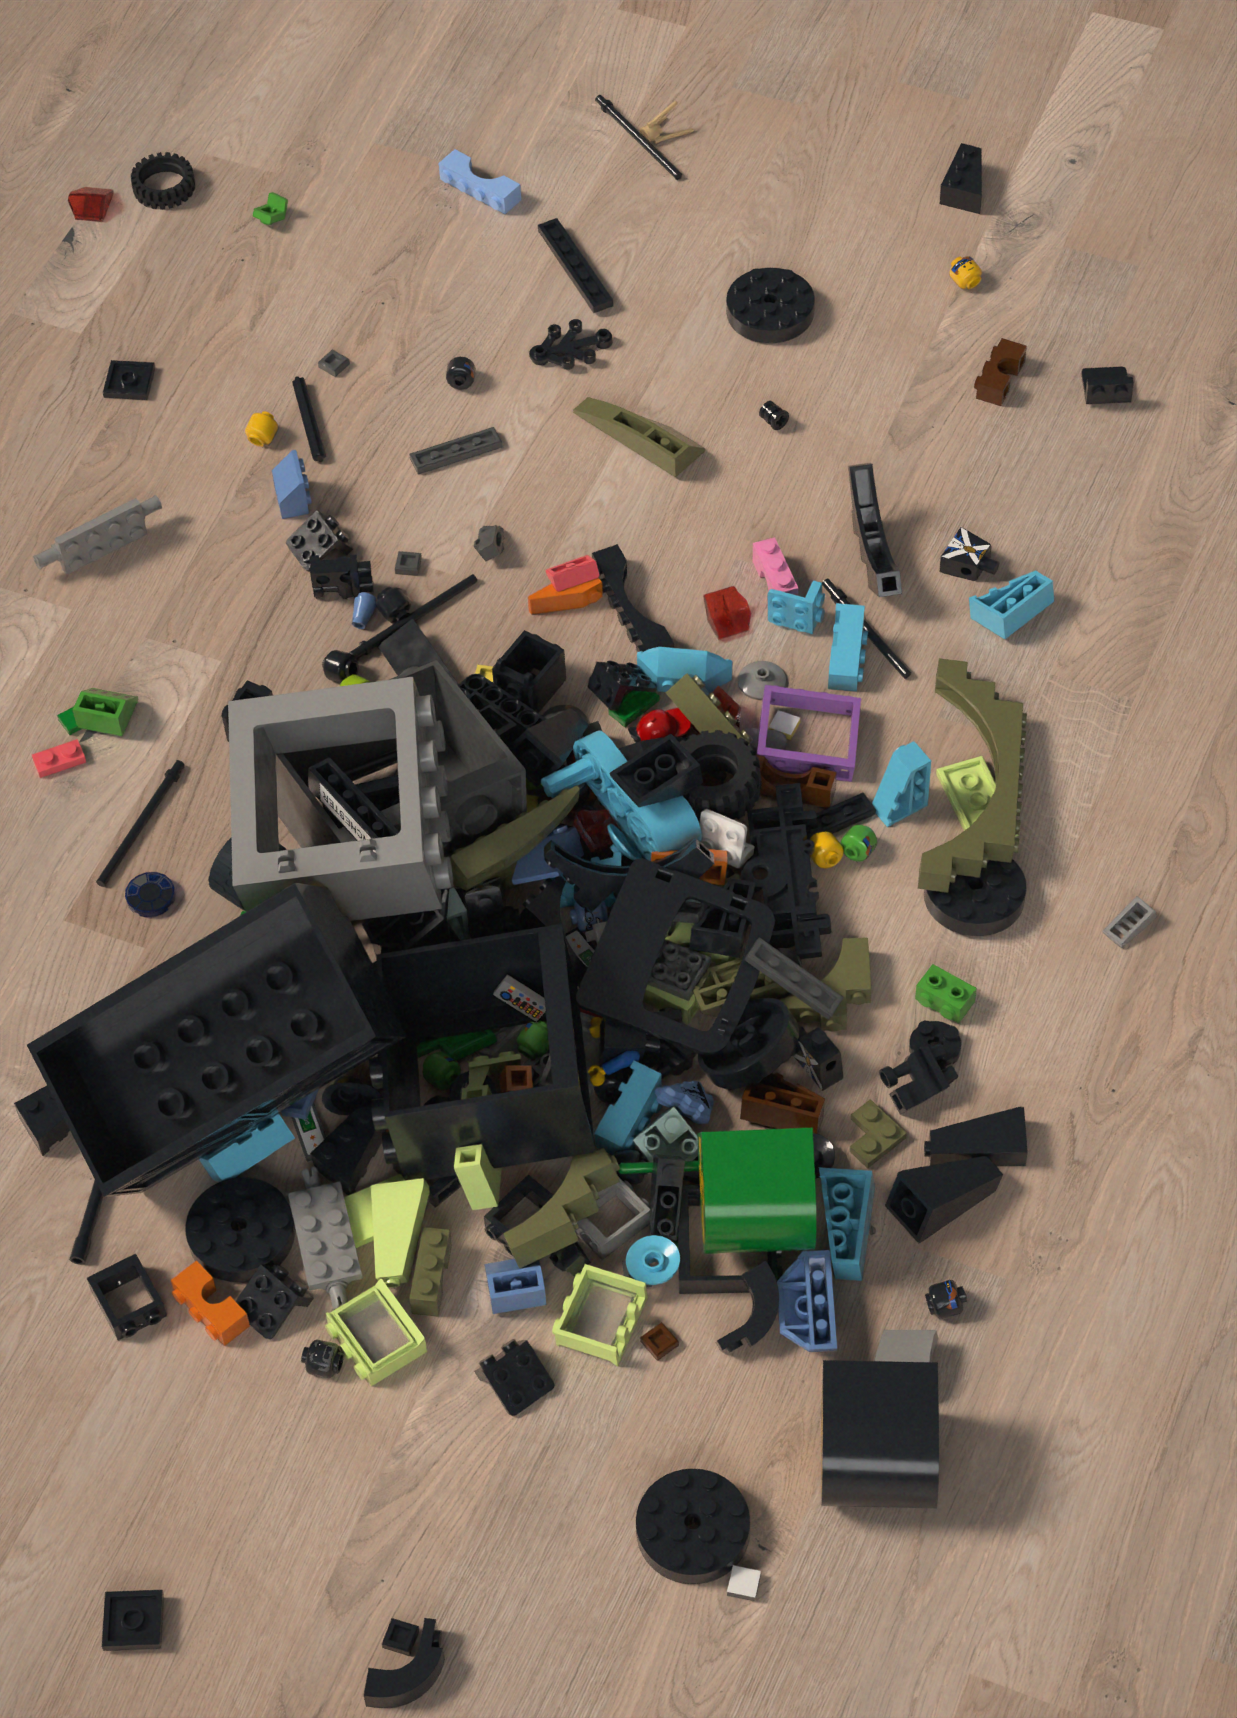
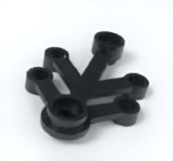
M573 319L569 322V330L558 345L552 346L555 339L561 337V327L553 324L548 327V336L543 343L530 349L529 357L536 365H545L551 362L562 366L566 370L574 368V358L582 360L586 364H593L596 361L595 351L592 349L585 351L578 349L591 345H596L600 349H607L612 346V334L607 329H599L594 336L573 341L575 336L582 331L581 320ZM562 353V354H565V355H564L563 357H560V356H557L556 354Z

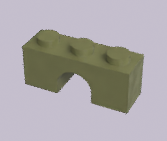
M423 1227L409 1297L412 1314L439 1317L443 1296L444 1269H448L452 1248L450 1229Z

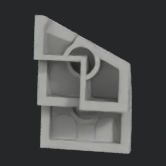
M884 1330L874 1361L933 1362L932 1354L939 1339L937 1331Z

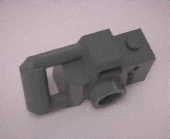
M483 526L479 529L478 539L474 542V548L485 562L498 556L504 550L503 540L505 537L503 535L504 529L501 526Z

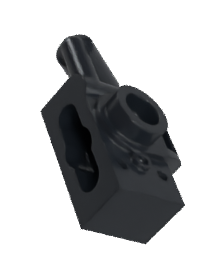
M578 1241L551 1253L549 1257L554 1266L562 1272H569L574 1277L582 1271L585 1264L589 1265L591 1263Z

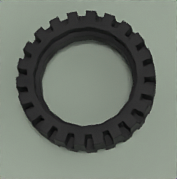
M160 152L157 153L156 157L151 154L148 155L149 159L144 157L141 159V163L137 162L135 164L136 168L133 167L131 173L132 189L135 198L138 199L139 203H144V206L149 207L151 205L152 209H157L159 206L160 210L168 206L171 209L174 208L173 204L177 206L182 205L181 200L186 202L188 197L193 195L192 191L195 190L194 173L190 162L185 160V157H179L175 153L171 156L170 152H165V156H162ZM160 172H173L183 177L180 183L165 190H154L143 185L147 178Z

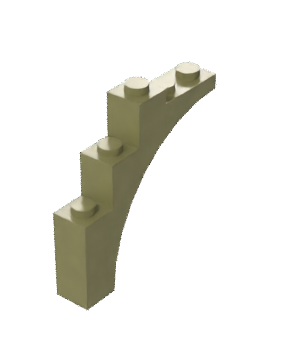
M595 1145V1153L572 1156L570 1169L554 1196L526 1221L503 1233L519 1269L579 1241L575 1230L579 1228L577 1221L598 1212L599 1208L596 1200L600 1199L598 1192L620 1182L616 1173L620 1167L614 1155L609 1157L604 1148L598 1150Z

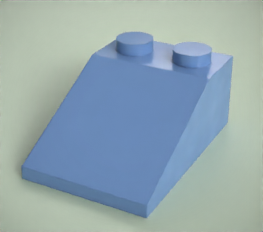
M567 825L557 826L547 838L519 859L512 879L513 885L557 877L562 874L557 867L555 869L550 867L544 860V846L550 840L566 851L582 857L584 853L576 826L567 828Z

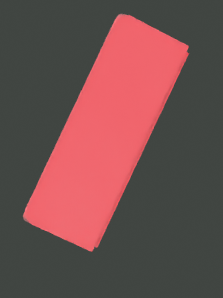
M589 555L545 570L556 591H562L599 577L597 563Z

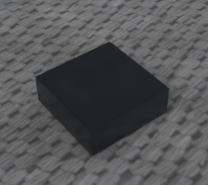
M391 1618L382 1642V1648L410 1656L419 1633V1626Z

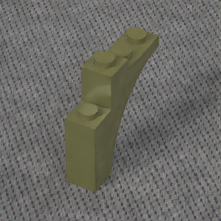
M842 938V949L839 959L831 972L821 981L844 997L829 1020L796 996L779 999L786 1005L797 1022L806 1024L820 1022L822 1030L831 1032L847 1030V1004L861 1005L871 1003L868 938Z

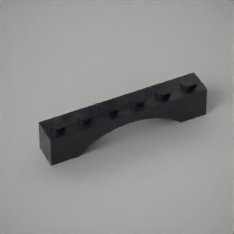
M618 544L593 552L592 558L596 561L599 571L598 578L602 581V592L607 593L609 604L612 609H616L618 620L621 626L625 625L627 636L631 643H635L636 651L644 652L656 647L674 648V642L665 626L643 616L628 600L624 590L627 578V560Z

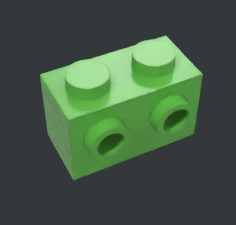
M932 964L916 985L915 999L922 1006L930 1007L939 1012L944 1018L960 1023L975 1003L977 988Z

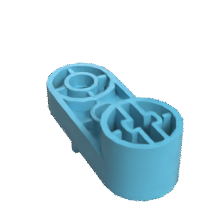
M600 730L575 741L573 746L575 763L541 779L544 792L551 798L556 797L566 788L571 789L576 785L578 786L586 782L633 846L646 860L651 861L652 852L680 850L694 838H697L700 842L702 840L699 821L692 807L683 796L640 808L629 798L609 774L626 763L627 760L613 741Z

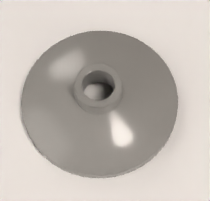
M756 661L746 665L740 671L738 685L746 696L762 700L765 685L785 687L786 676L778 665L768 661Z

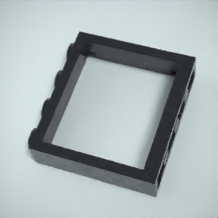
M700 1185L682 1186L678 1225V1250L680 1254L679 1294L750 1293L740 1277L741 1275L690 1276L688 1206H700ZM767 1251L768 1265L777 1282L783 1272L782 1266H777V1258H782V1251Z

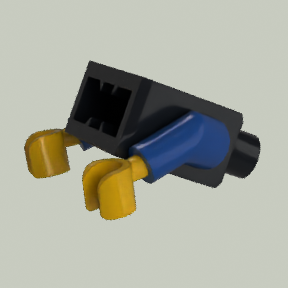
M594 1017L590 1022L592 1026L589 1027V1031L592 1037L599 1038V1064H602V1067L593 1065L589 1068L590 1081L593 1086H600L605 1081V1074L611 1075L620 1069L629 1067L633 1061L641 1063L645 1051L658 1053L660 1038L646 1036L644 1032L605 1017L602 1020L599 1017Z

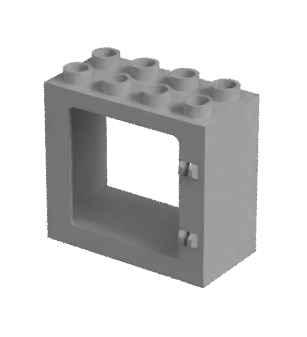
M413 677L228 701L233 888L246 912L294 883L327 887L340 913L343 916H348L350 921L442 909L441 889L453 888V873L450 858L444 857L442 842H450L448 815L446 810L441 811L440 797L448 795L447 778L444 766H438L437 752L445 751V738L442 722L440 720L436 721L432 695L420 696ZM397 738L401 830L397 835L279 851L276 754Z

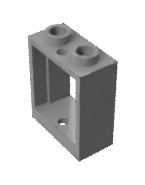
M620 1178L619 1183L598 1192L600 1199L596 1200L597 1206L600 1208L617 1196L636 1217L608 1238L587 1217L577 1221L579 1228L575 1230V1233L601 1260L650 1224L651 1209L649 1203L644 1198L640 1199L634 1193V1189L628 1181H622Z

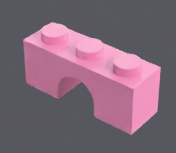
M775 537L753 543V563L759 577L766 578L768 592L770 589H775L798 596L799 588Z

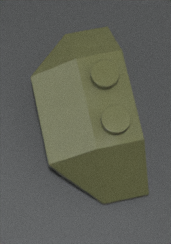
M743 957L707 969L693 990L694 997L702 1014L713 1017L719 1015ZM760 971L749 1001L760 998L779 1000L789 991Z

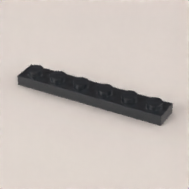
M558 218L538 224V232L592 312L596 313L613 307L612 297Z

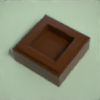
M662 1322L640 1337V1342L657 1361L679 1346V1341Z

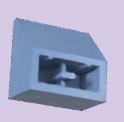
M292 450L272 470L282 519L309 514L308 504H312L309 490L305 491V489L309 488L307 475L302 474V472H305L303 458L298 459L296 450Z
M515 1259L484 1264L493 1314L547 1305L539 1260L520 1269Z

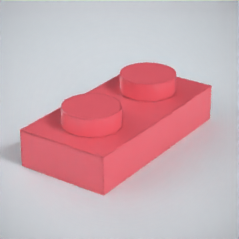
M78 739L32 754L33 762L40 778L86 763Z

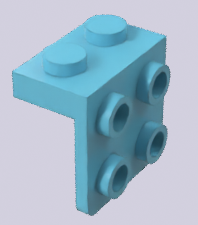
M813 581L805 598L775 589L769 590L767 594L768 621L777 626H785L799 632L813 634L817 623L822 622L825 614V609L822 608L825 599V593H822V583Z

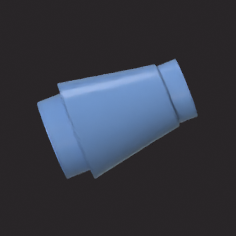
M362 592L358 594V597H355L352 625L355 628L365 629L376 609L375 596Z

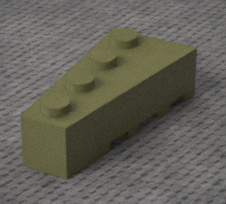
M685 674L665 692L700 733L707 730L708 733H713L715 730H722L724 734L730 732L736 734L737 739L740 737L748 742V746L750 745L754 748L751 743L753 738L746 730L743 729L741 731L735 724L737 722L735 717L729 711L725 712L720 706V700L713 693H709L704 687L705 683L698 675Z

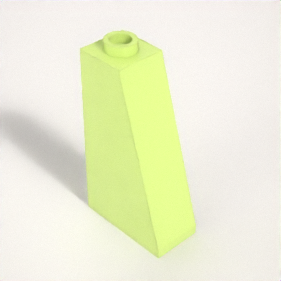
M424 1178L371 1185L376 1279L379 1281L381 1278L388 1288H396L400 1286V1283H407L409 1281L430 1192L429 1185Z

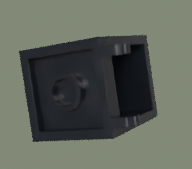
M524 630L493 666V683L539 713L566 681L565 651L559 645L552 644L542 639L539 635ZM534 668L540 671L537 676L531 673Z

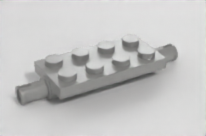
M156 495L142 503L135 498L54 538L55 543L51 545V548L33 556L34 562L39 569H42L55 561H59L66 575L147 535L144 521L145 516L162 509L161 502Z
M311 1167L312 1177L309 1175L308 1168L304 1169L301 1173L306 1189L288 1193L309 1291L316 1289L326 1290L330 1294L332 1310L340 1307L339 1304L343 1305L348 1302L346 1295L347 1285L352 1281L362 1279V1273L341 1183L336 1182L321 1186L318 1168Z

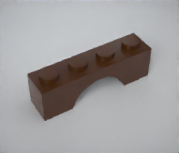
M756 755L760 762V794L777 797L775 786L800 783L802 803L824 808L831 807L836 791L837 772L812 767L804 774H788L774 768L764 756Z

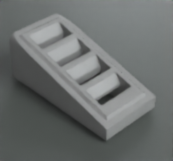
M1136 896L1102 932L1120 948H1123L1157 918L1156 911ZM1138 911L1144 917L1142 919L1139 918L1135 912ZM1131 917L1137 924H1132L1127 918ZM1124 923L1131 930L1129 932L1126 931L1120 924ZM1117 929L1124 937L1121 939L1112 931Z

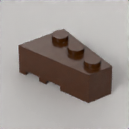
M778 1072L775 1074L771 1073L763 1078L759 1084L746 1086L741 1101L740 1119L777 1129L813 1128V1133L818 1134L824 1116L825 1098L798 1083L796 1085L789 1083Z

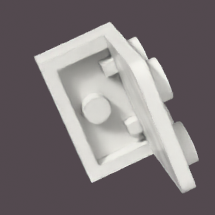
M704 809L701 812L699 823L702 833L701 843L708 849L727 851V864L740 868L754 854L755 846L745 842L747 827L740 822L709 809Z

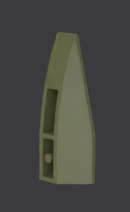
M587 397L573 409L574 414L674 477H677L705 452L704 447L672 427L605 401Z
M577 785L571 789L566 788L550 801H542L534 810L521 813L509 824H501L493 833L487 836H480L468 847H461L454 851L452 856H450L453 885L467 891L508 868L528 854L547 838L578 802L580 788Z

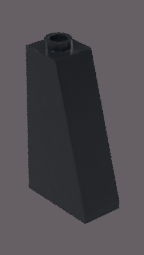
M1016 1107L930 1130L929 1141H924V1157H929L930 1165L987 1156L996 1166H1026L1028 1150L1024 1107Z

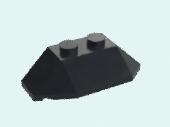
M449 888L441 889L442 909L367 919L362 926L371 943L399 950L414 948L447 921Z

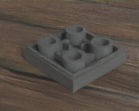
M665 939L653 967L648 985L689 1001L693 995L694 988L698 985L711 964V957Z

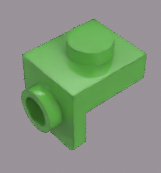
M274 192L269 193L267 204L254 208L253 217L266 225H272L275 222L284 220L288 199Z

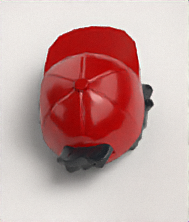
M679 708L666 711L655 709L645 714L640 719L637 727H630L628 731L634 742L665 738L669 734L676 737H686L690 730L691 722Z

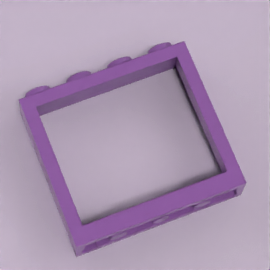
M765 685L756 755L764 756L768 759L767 761L770 765L784 773L804 774L812 767L837 772L836 780L852 782L856 760L861 698ZM770 704L850 715L851 724L847 759L765 747Z

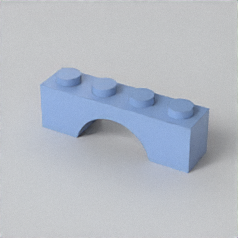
M456 149L439 162V174L443 182L456 187L461 192L467 193L476 200L491 206L503 214L508 213L521 201V186L519 183L504 175L494 179H484L472 173L471 157Z

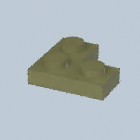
M871 1099L851 1114V1120L866 1134L850 1146L849 1152L867 1169L906 1139L907 1133Z

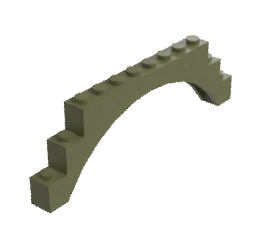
M939 658L935 693L959 709L977 728L988 746L995 767L996 788L984 812L969 828L951 841L922 853L917 889L948 892L950 882H955L956 875L980 878L981 868H986L987 860L1011 863L1013 853H1018L1019 838H1015V834L1019 835L1021 820L1016 819V816H1020L1022 802L1017 801V798H1021L1023 784L1018 782L1022 780L1024 766H1021L1020 763H1023L1025 748H1021V745L1025 744L1026 731L1022 730V728L1026 726L1027 713H1023V703L999 700V693L995 692V682L971 679V672H967L968 662Z

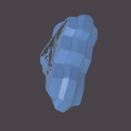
M684 1081L682 1084L676 1083L675 1085H665L656 1088V1101L661 1105L669 1108L675 1107L680 1115L690 1118L692 1122L697 1124H707L710 1121L714 1100L712 1095L705 1093L699 1081Z

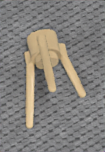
M674 101L653 120L648 122L647 125L640 128V133L649 142L653 141L657 144L663 140L694 132V129L690 128L660 136L662 133L660 124L667 119L665 115L677 105V101Z

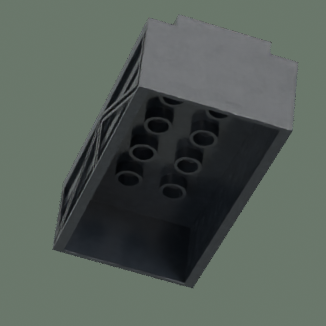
M294 883L27 1044V1047L104 1197L143 1193L406 1038V1035L393 1012L397 1008L348 916H343L340 913L328 888Z

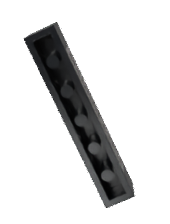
M330 757L308 768L309 790L356 841L390 837L399 833Z

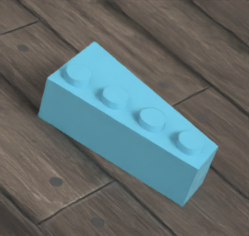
M819 1167L835 1279L862 1281L875 1193L873 1172L870 1170Z

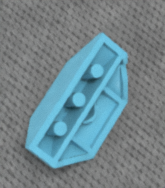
M656 647L644 652H637V665L640 667V671L652 679V682L657 686L656 690L658 692H667L687 673L698 675L705 683L704 687L709 693L731 681L733 677V661L723 659L721 656L709 651Z

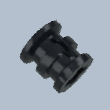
M771 400L764 403L760 408L759 416L771 425L773 430H780L789 420V413L786 410H782L781 407Z

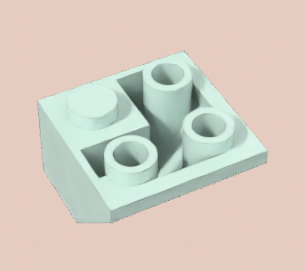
M675 1107L666 1110L633 1139V1142L649 1162H653L654 1154L680 1156L685 1161H692L698 1156V1137Z

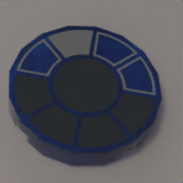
M146 872L136 876L129 882L125 890V899L132 912L134 911L142 917H156L168 911V907L171 904L173 905L176 892L171 879L166 875L158 872Z

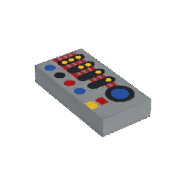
M509 975L502 980L493 993L494 996L536 1022L546 1011L544 997Z

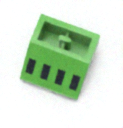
M96 688L81 691L73 708L76 725L82 729L123 736L139 700L138 696Z

